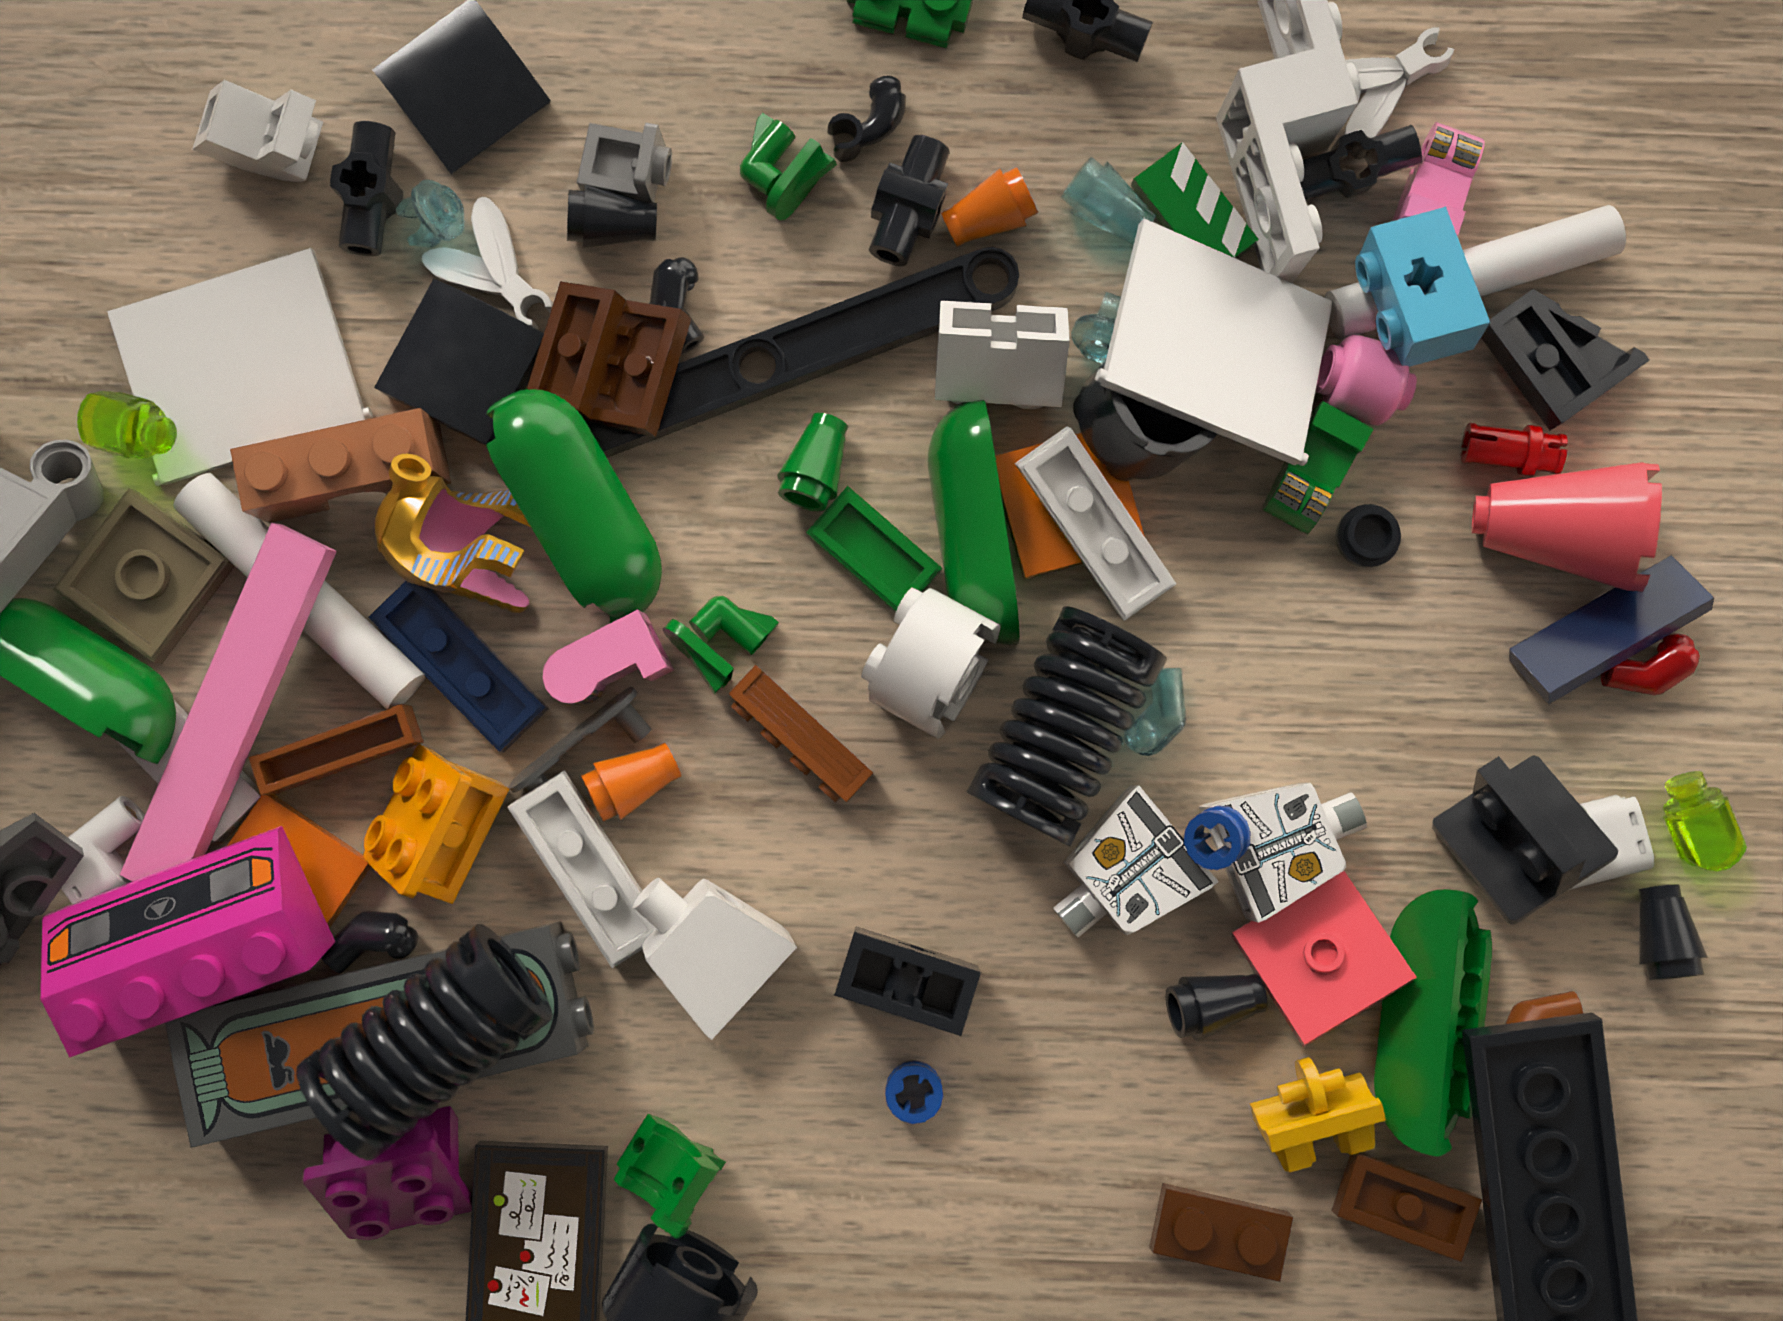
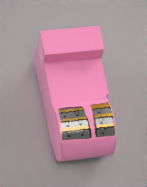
M1438 122L1434 123L1421 147L1422 163L1410 170L1392 221L1446 207L1458 236L1466 211H1463V207L1472 179L1482 157L1485 144L1484 139Z
M636 610L556 651L548 658L544 665L542 678L546 690L553 698L563 703L582 706L593 703L605 690L606 685L638 669L644 679L654 681L674 671V668L647 614Z

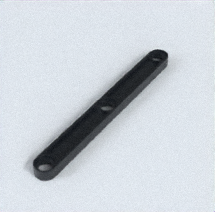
M981 248L680 362L675 372L656 437L588 421L585 422L606 458L937 333L939 332L941 301L991 304V312L1000 309L1008 304L1015 295L1019 279L1018 264L1011 254L1001 248ZM983 264H997L1005 270L1008 276V284L1004 290L996 294H986L977 289L973 283L972 276L975 270ZM751 352H766L775 360V372L767 381L753 383L743 378L740 372L741 362Z

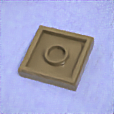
M128 488L53 590L150 661L163 664L235 566L211 543L140 492Z

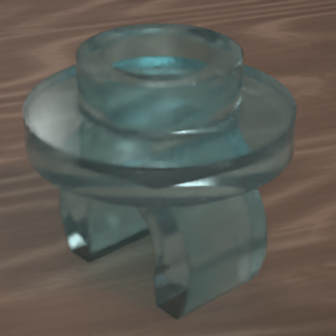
M428 179L421 181L413 187L411 197L405 198L396 207L398 216L413 219L418 217L421 222L419 230L407 238L411 246L431 248L439 244L441 240L451 241L464 231V208L460 198L451 188L441 185L436 181Z
M1105 292L1098 313L1081 316L1073 325L1071 339L1075 346L1080 349V352L1091 361L1097 363H1104L1106 361L1121 300L1120 296Z

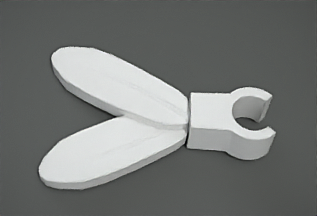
M1435 27L1424 31L1416 43L1396 55L1395 59L1359 58L1345 60L1346 63L1352 62L1355 65L1360 79L1361 93H1365L1346 125L1345 135L1362 130L1370 138L1378 136L1396 107L1405 85L1412 83L1427 73L1441 72L1448 66L1454 52L1453 48H1448L1446 53L1440 57H1431L1423 49L1427 45L1436 43L1440 28Z
M480 197L473 205L471 221L482 258L460 250L441 247L425 252L422 256V262L434 276L444 282L482 293L502 295L514 308L518 320L538 330L536 323L526 317L528 308L535 303H543L548 312L551 313L553 302L543 291L533 289L518 275L516 255L503 213L490 199Z

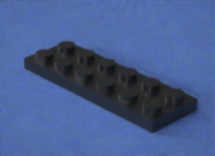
M1591 1012L1462 1030L1497 1321H1638L1602 1018Z

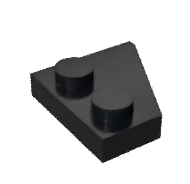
M1534 289L1490 318V324L1481 337L1550 431L1650 361L1647 355L1636 347L1625 352L1600 338L1598 334L1601 327L1581 316L1567 314L1557 302Z

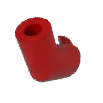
M1673 633L1663 638V642L1657 646L1658 653L1646 662L1626 659L1602 673L1601 683L1604 687L1653 696L1661 695L1694 674L1700 659L1699 651L1695 649L1694 641L1688 635Z

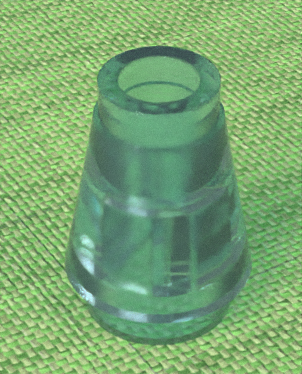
M1091 156L1080 168L1060 197L1072 206L1069 213L1121 239H1125L1132 245H1134L1139 223L1144 218L1153 222L1156 214L1147 208V205L1108 161L1102 165Z

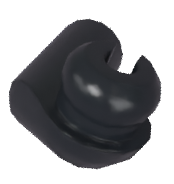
M678 257L674 260L665 259L658 265L653 273L649 304L679 308L690 317L684 306L687 291L692 290L695 283L698 282V270L695 264L685 257ZM692 318L681 355L697 347L704 339L703 333Z
M365 911L355 916L334 936L336 942L321 958L337 973H342L366 950L376 952L387 951L392 958L401 959L407 957L417 946L418 933L413 927L408 926V920L398 913Z

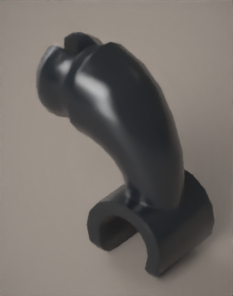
M887 75L872 81L869 90V96L872 100L871 110L865 122L861 123L857 117L849 113H840L832 117L828 124V135L835 136L839 133H847L854 138L850 142L839 143L834 147L833 155L837 160L849 162L855 159L860 154L862 147L882 141L901 123L906 111V96L901 92V83L898 78Z

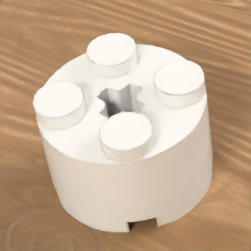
M911 588L903 597L894 616V622L900 626L888 647L882 644H878L863 668L861 678L869 682L870 702L939 739L945 733L940 719L944 716L954 722L961 712L988 662L987 658L978 654L984 638L996 644L1000 625L932 588L927 589L924 593Z

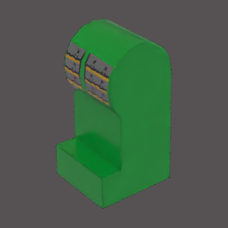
M1321 402L1311 411L1304 453L1309 455L1307 463L1301 466L1284 462L1265 499L1262 510L1308 535L1321 518L1335 489L1340 487L1354 459L1363 450L1374 429L1328 403Z

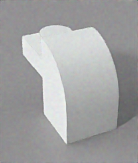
M223 80L209 92L192 150L245 171L283 181L302 182L307 179L323 121L311 117L316 100L296 91L289 90L274 101L227 80Z

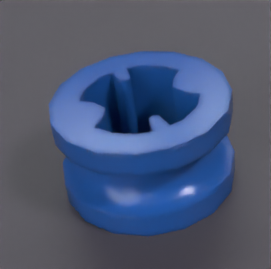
M1217 805L1207 808L1189 821L1184 832V844L1188 855L1196 864L1211 870L1229 867L1246 853L1251 841V831L1246 819L1240 812L1228 806ZM1218 824L1223 825L1230 834L1224 838V842H1231V849L1227 846H1223L1217 851L1211 849L1206 843L1211 834L1204 833V827L1212 829Z
M916 1060L903 1062L895 1067L888 1076L885 1087L887 1106L894 1116L903 1122L911 1124L923 1123L934 1117L940 1109L943 1100L942 1083L936 1070L927 1063ZM910 1075H918L919 1084L924 1079L929 1081L933 1089L924 1094V1106L912 1109L910 1108V1100H907L904 1105L899 1102L896 1094L904 1090L903 1078Z

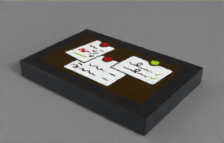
M479 1141L475 1145L466 1321H599L608 1146Z

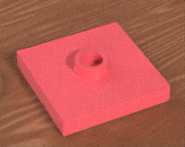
M1344 870L1270 918L1259 923L1250 921L1232 932V938L1254 972L1262 980L1265 989L1303 1047L1416 979V975Z

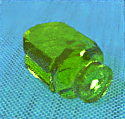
M98 391L89 393L80 404L77 414V428L80 438L85 444L94 449L128 459L130 457L145 459L152 457L154 454H165L171 450L177 438L175 423L165 416L158 405H155L151 400L122 392Z
M1702 771L1686 772L1667 780L1664 786L1668 796L1672 799L1663 805L1665 813L1663 819L1681 861L1704 870L1717 872L1730 869L1738 863L1746 852L1747 846L1729 798L1727 796L1724 797L1722 790L1718 787H1708L1707 780Z

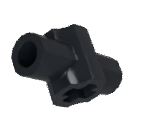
M1027 0L1022 19L1056 31V34L1063 40L1065 53L1085 60L1090 54L1105 52L1106 50L1138 62L1153 21L1119 9V5L1114 0ZM1082 15L1094 18L1093 25L1080 22Z
M357 121L353 124L350 153L344 161L332 166L330 187L344 202L339 247L343 251L361 256L381 255L385 222L393 214L401 212L403 204V191L391 177L396 133L391 127L382 123ZM370 182H376L374 189L369 188ZM360 190H365V196H358Z
M1409 125L1372 138L1366 136L1362 130L1354 131L1341 136L1332 146L1331 151L1304 159V179L1300 184L1305 201L1336 191H1340L1346 198L1360 195L1375 185L1377 178L1421 164L1422 151L1416 130L1413 125ZM1347 151H1351L1354 159L1365 158L1368 166L1359 174L1361 179H1357L1353 170L1342 171L1340 163L1348 156Z
M926 135L913 136L902 165L889 163L883 172L871 208V218L878 220L879 224L869 247V252L882 262L893 266H906L918 235L929 239L936 227L948 190V183L940 181L950 154L949 148L940 140Z

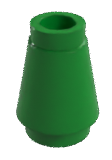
M826 413L813 414L810 424L805 428L777 475L778 480L781 482L778 494L782 499L799 508L816 512L824 511L828 501L836 499L846 440L845 435L848 430V425L843 420Z

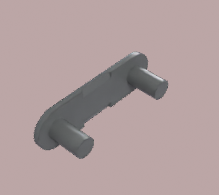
M629 687L616 695L522 770L508 786L512 793H516L523 788L530 792L548 781V778L543 774L546 770L558 762L561 756L590 733L593 734L612 718L615 719L634 743L642 740L651 731V728L630 704L637 695L634 687Z

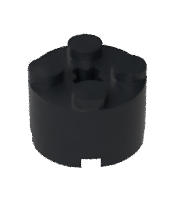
M1105 362L1089 376L1073 403V412L1078 420L1086 444L1092 453L1106 466L1111 476L1121 481H1130L1134 478L1153 479L1166 475L1217 436L1215 432L1101 386L1100 382L1095 380V377L1100 368L1104 369Z
M651 1223L642 1228L602 1300V1309L607 1319L606 1321H743L757 1297L758 1290L751 1276L746 1285H743L734 1274L739 1262L714 1242L690 1230H687L685 1235L680 1238H675L672 1235L669 1237L655 1234L658 1226L655 1223Z

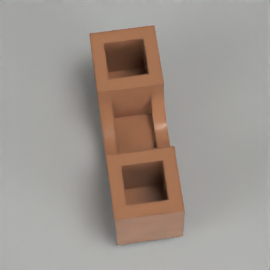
M421 408L230 449L242 512L267 523L330 510L328 500L348 494L361 492H382L388 494L393 484L389 477L392 459L400 454H413L423 458L431 467L430 476L443 477L445 485L452 484L440 423Z

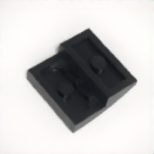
M467 0L372 69L451 175L551 102L531 72L476 0Z
M433 279L374 388L412 409H423L433 419L447 428L487 446V443L495 439L493 419L486 415L487 410L494 403L511 393L525 390L529 383L544 333L467 293Z

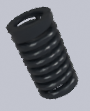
M1064 606L1052 629L1054 632L1050 633L1046 639L1047 649L1051 654H1043L1036 658L1034 669L1038 676L1028 677L1022 685L1023 693L1027 698H1019L1011 706L1012 715L1016 720H1007L1000 727V735L1005 742L991 744L988 754L993 763H985L979 767L967 793L1070 847L1082 824L1078 820L1084 819L1089 811L1087 804L1064 787L1087 797H1094L1101 789L1099 780L1070 762L1099 775L1109 773L1112 767V761L1109 757L1077 738L1111 753L1120 751L1124 744L1123 738L1120 735L1112 732L1083 713L1123 731L1132 729L1135 723L1133 714L1114 705L1090 689L1114 698L1134 709H1140L1146 702L1145 693L1106 673L1105 670L1108 669L1144 687H1151L1157 681L1167 661V657L1139 637L1102 618L1074 607ZM1090 661H1092V662L1098 664L1099 667L1095 666V665L1092 664ZM1047 809H1049V810H1051V811H1053V812H1055V813H1058V814L1064 816L1065 818L1062 820V819H1060L1059 817H1057L1056 815H1054L1053 813H1051L1050 811H1048Z
M477 923L471 930L460 937L459 941H454L448 946L445 953L446 960L439 957L431 959L426 964L425 976L412 974L404 983V992L400 990L390 991L383 999V1008L371 1006L364 1012L361 1019L362 1024L357 1022L349 1023L342 1030L340 1039H329L322 1045L319 1051H314L297 1065V1080L309 1107L331 1136L355 1156L367 1161L376 1159L389 1149L393 1143L413 1130L419 1119L431 1116L436 1111L440 1102L450 1101L455 1097L460 1086L474 1082L481 1069L492 1068L497 1064L501 1053L512 1052L518 1047L521 1038L523 1041L552 1020L551 1006L535 978L515 952L485 925ZM320 1078L325 1079L329 1083L332 1090L346 1105L345 1107L340 1109L330 1099L322 1087ZM353 1111L359 1117L362 1125L358 1124L348 1115Z

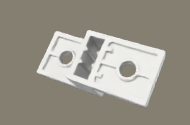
M1257 0L1275 59L1238 70L1216 119L1247 224L1259 238L1254 248L1260 269L1293 283L1318 251V243L1322 241L1323 235L1319 213L1313 204H1306L1300 184L1304 179L1302 156L1321 152L1329 148L1358 105L1361 85L1355 65L1352 62L1346 63L1340 44L1342 20L1339 9L1334 2L1328 3L1327 0Z

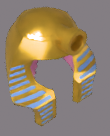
M413 454L395 456L389 469V477L393 482L391 491L382 500L375 517L377 547L389 565L409 583L444 593L450 592L468 599H476L479 602H487L491 606L497 605L500 609H508L512 613L525 611L529 606L528 597L521 590H516L513 584L506 583L504 578H499L495 572L489 571L494 570L511 577L524 554V549L492 535H484L503 516L531 527L509 489L493 493L451 491L445 485L443 477L430 476L431 467L423 458Z

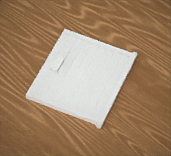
M1144 218L1138 225L1104 369L1100 368L1098 370L1095 380L1100 382V385L1292 465L1299 464L1304 466L1309 457L1308 454L1304 453V447L1333 301Z
M311 248L107 311L157 473L152 475L156 486L168 485L232 465L231 448L373 418L371 409L363 407L316 254Z

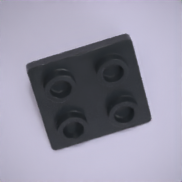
M1535 755L1530 756L1512 769H1509L1499 756L1477 770L1473 793L1436 816L1432 822V829L1509 924H1516L1613 862L1618 855L1617 847L1545 763Z

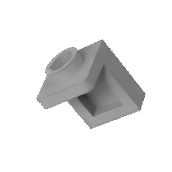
M589 123L577 185L581 191H585V185H589L643 202L654 203L657 186H666L670 177L672 148L666 147L660 127L656 124L645 123L643 133Z

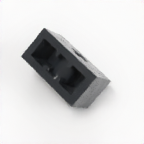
M856 926L834 996L962 1036L981 971L976 964Z

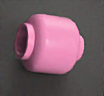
M1350 335L1341 341L1338 346L1331 344L1323 354L1315 391L1322 394L1324 402L1360 422L1379 426L1389 420L1397 409L1404 411L1409 406L1415 393L1417 378L1415 374L1409 373V366L1401 365L1393 349L1386 350L1381 342L1360 335Z

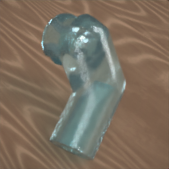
M1182 668L1162 669L1157 681L1151 686L1153 703L1135 719L1132 729L1124 733L1126 745L1132 751L1144 756L1159 753L1184 729L1186 725Z

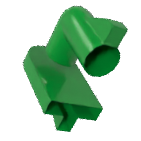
M762 112L756 121L751 150L740 164V175L744 181L768 196L766 211L781 221L787 219L795 212L820 178L833 169L837 163L834 158L823 151L820 143L810 138L784 172L775 168L774 165L792 144L796 136L784 123L776 119L774 120Z
M715 596L689 621L696 634L675 619L668 622L663 628V632L671 643L693 662L715 695L721 687L724 688L731 680L734 668L705 642L708 643L722 629L752 655L775 630L779 622L772 616L739 608L729 598Z

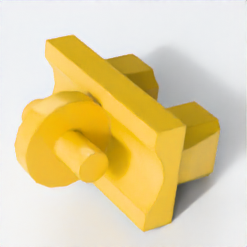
M1310 1057L1295 1061L1298 1080L1278 1085L1277 1096L1250 1103L1255 1124L1271 1152H1274L1284 1171L1289 1173L1311 1167L1312 1163L1316 1161L1312 1141L1333 1136L1334 1142L1341 1153L1354 1155L1374 1149L1375 1123L1386 1121L1382 1102L1379 1098H1375L1372 1095L1360 1072L1343 1076L1341 1069L1338 1068L1319 1074Z

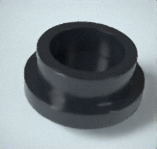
M1373 504L1360 505L1348 511L1341 518L1336 529V543L1342 556L1351 564L1363 568L1377 567L1389 561L1397 552L1401 541V531L1396 518L1385 508Z

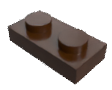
M1361 1152L1354 1155L1350 1154L1331 1211L1340 1218L1462 1262L1482 1199L1471 1192Z
M1162 1183L1149 1247L1155 1254L1280 1282L1293 1216L1288 1211Z

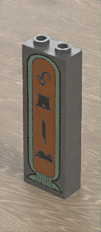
M561 921L499 936L515 952L535 978L551 1006L553 1017L549 1023L523 1041L521 1038L518 1047L512 1052L501 1053L497 1064L492 1068L481 1069L477 1079L578 1055L589 1046L587 1036L594 1034L593 1015L587 997L578 998L572 973L580 970L578 948L573 934L563 933ZM447 948L218 1003L166 1022L165 1026L190 1147L202 1146L317 1118L300 1089L296 1076L297 1065L314 1051H319L322 1045L329 1039H340L342 1030L349 1023L357 1022L362 1024V1016L371 1006L383 1008V999L390 991L400 990L404 992V983L412 974L425 976L426 964L431 959L439 957L446 960L445 953ZM320 1078L322 1087L330 1099L340 1109L345 1107L346 1105L332 1090L329 1083L325 1079Z

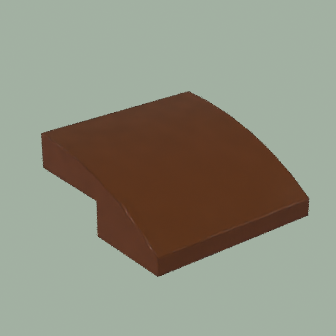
M560 281L527 389L544 390L558 395L570 403L585 421L656 437L691 318L679 308L626 300L613 289Z

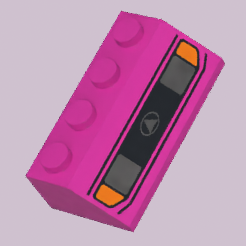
M279 826L46 914L42 917L40 1000L70 1058L308 971L336 941L283 827Z

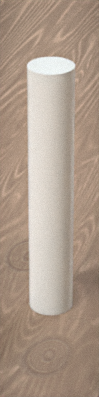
M1606 205L1464 249L1463 252L1480 297L1618 255L1625 248L1626 232L1618 211L1613 206ZM1359 282L1326 293L1325 298L1333 301L1329 324L1334 335L1339 340H1343L1350 335H1359L1377 329L1376 315L1378 310L1372 293H1365L1361 289Z
M202 474L190 481L180 491L173 507L248 578L269 527L260 519L242 512L240 500L213 474ZM324 580L303 631L387 710L393 706L404 704L422 685L426 677L425 674Z

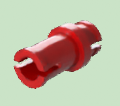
M1469 422L1463 434L1461 448H1467V450H1462L1461 462L1516 468L1517 473L1524 476H1533L1536 471L1561 474L1568 450L1560 449V447L1568 445V438L1566 434L1543 433L1542 427L1535 425H1526L1523 430L1482 426Z

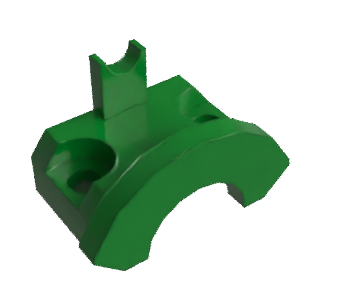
M647 1114L616 1165L619 1167V1170L613 1180L620 1187L640 1196L655 1208V1212L650 1219L656 1226L673 1237L680 1238L685 1235L692 1224L690 1217L695 1210V1205L708 1184L714 1180L719 1170H722L726 1161L713 1153V1148L691 1141L675 1125L657 1116Z

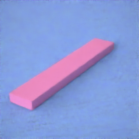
M271 523L119 875L133 882L206 854L336 555V550L284 525Z

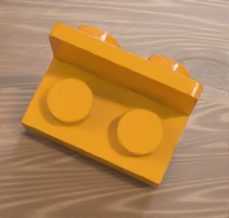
M419 744L412 756L403 760L398 767L393 779L394 793L383 815H378L371 822L366 832L363 856L368 864L399 894L413 899L417 892L453 904L506 798L509 788L497 780L448 761L434 750Z

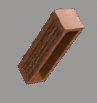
M757 665L729 693L735 700L731 707L747 722L754 717L765 728L760 734L776 749L781 744L787 747L794 754L789 761L804 775L807 776L812 770L823 781L818 787L835 803L840 798L848 802L874 774Z
M399 704L391 709L248 758L260 795H276L422 744L424 740L413 707L411 705Z

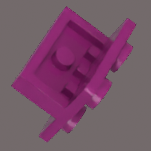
M451 1106L437 1108L431 1116L419 1119L413 1130L402 1136L374 1160L367 1161L355 1156L335 1140L330 1133L325 1134L323 1164L305 1168L303 1172L304 1186L349 1239H379L387 1235L391 1230L416 1224L439 1225L448 1222L455 1215L472 1211V1194L459 1176L458 1117Z

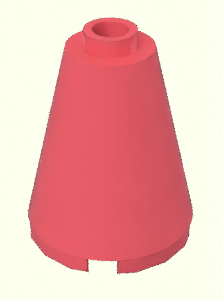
M1639 462L1492 483L1489 485L1487 496H1475L1471 533L1483 534V547L1626 591L1643 592L1648 584L1650 575L1637 574L1641 557L1655 558L1662 501V483H1649L1648 481L1660 471L1659 465Z

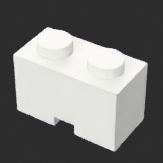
M941 301L935 400L952 401L956 404L985 400V403L1012 404L1023 409H1038L1043 406L1062 407L1070 341L1068 308L1017 305L1016 316L991 315V304Z

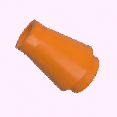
M1015 167L1004 174L999 168L953 207L943 211L941 215L956 247L972 240L1027 226L1025 220L1037 214L1038 211L1018 168Z
M666 743L651 749L593 763L595 769L581 776L603 822L618 815L621 821L668 783L682 777Z

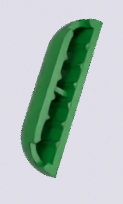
M538 389L520 390L494 403L489 407L486 414L493 419L495 439L487 443L488 452L498 473L569 592L583 608L594 603L598 608L610 615V623L636 610L644 612L655 599L661 583L662 566L659 550L653 536L583 417L563 398L551 392Z
M985 400L962 402L949 410L938 423L931 437L928 449V471L946 591L949 598L1000 625L997 644H1018L1020 630L1015 581Z
M13 598L0 613L1 677L91 734L101 738L102 734L105 733L134 751L137 757L155 764L159 763L173 737L176 723V708L168 684L154 669L47 603L28 598Z
M1450 889L1429 891L1418 896L1403 909L1395 921L1390 939L1416 975V979L1382 1000L1374 1073L1375 1097L1379 1098L1383 1104L1386 1119L1384 1122L1389 1130L1409 1148L1434 1157L1444 1155L1452 1149L1448 1137L1456 1126L1459 1116L1468 1119L1472 1117L1462 1030L1485 1027L1492 961L1491 930L1479 928L1474 911L1478 899L1468 892Z

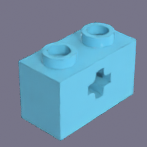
M1442 207L1370 228L1360 254L1356 256L1355 269L1361 289L1365 293L1371 292L1378 310L1376 328L1382 346L1386 350L1393 349L1401 365L1409 367L1473 350L1490 324V320L1447 208Z

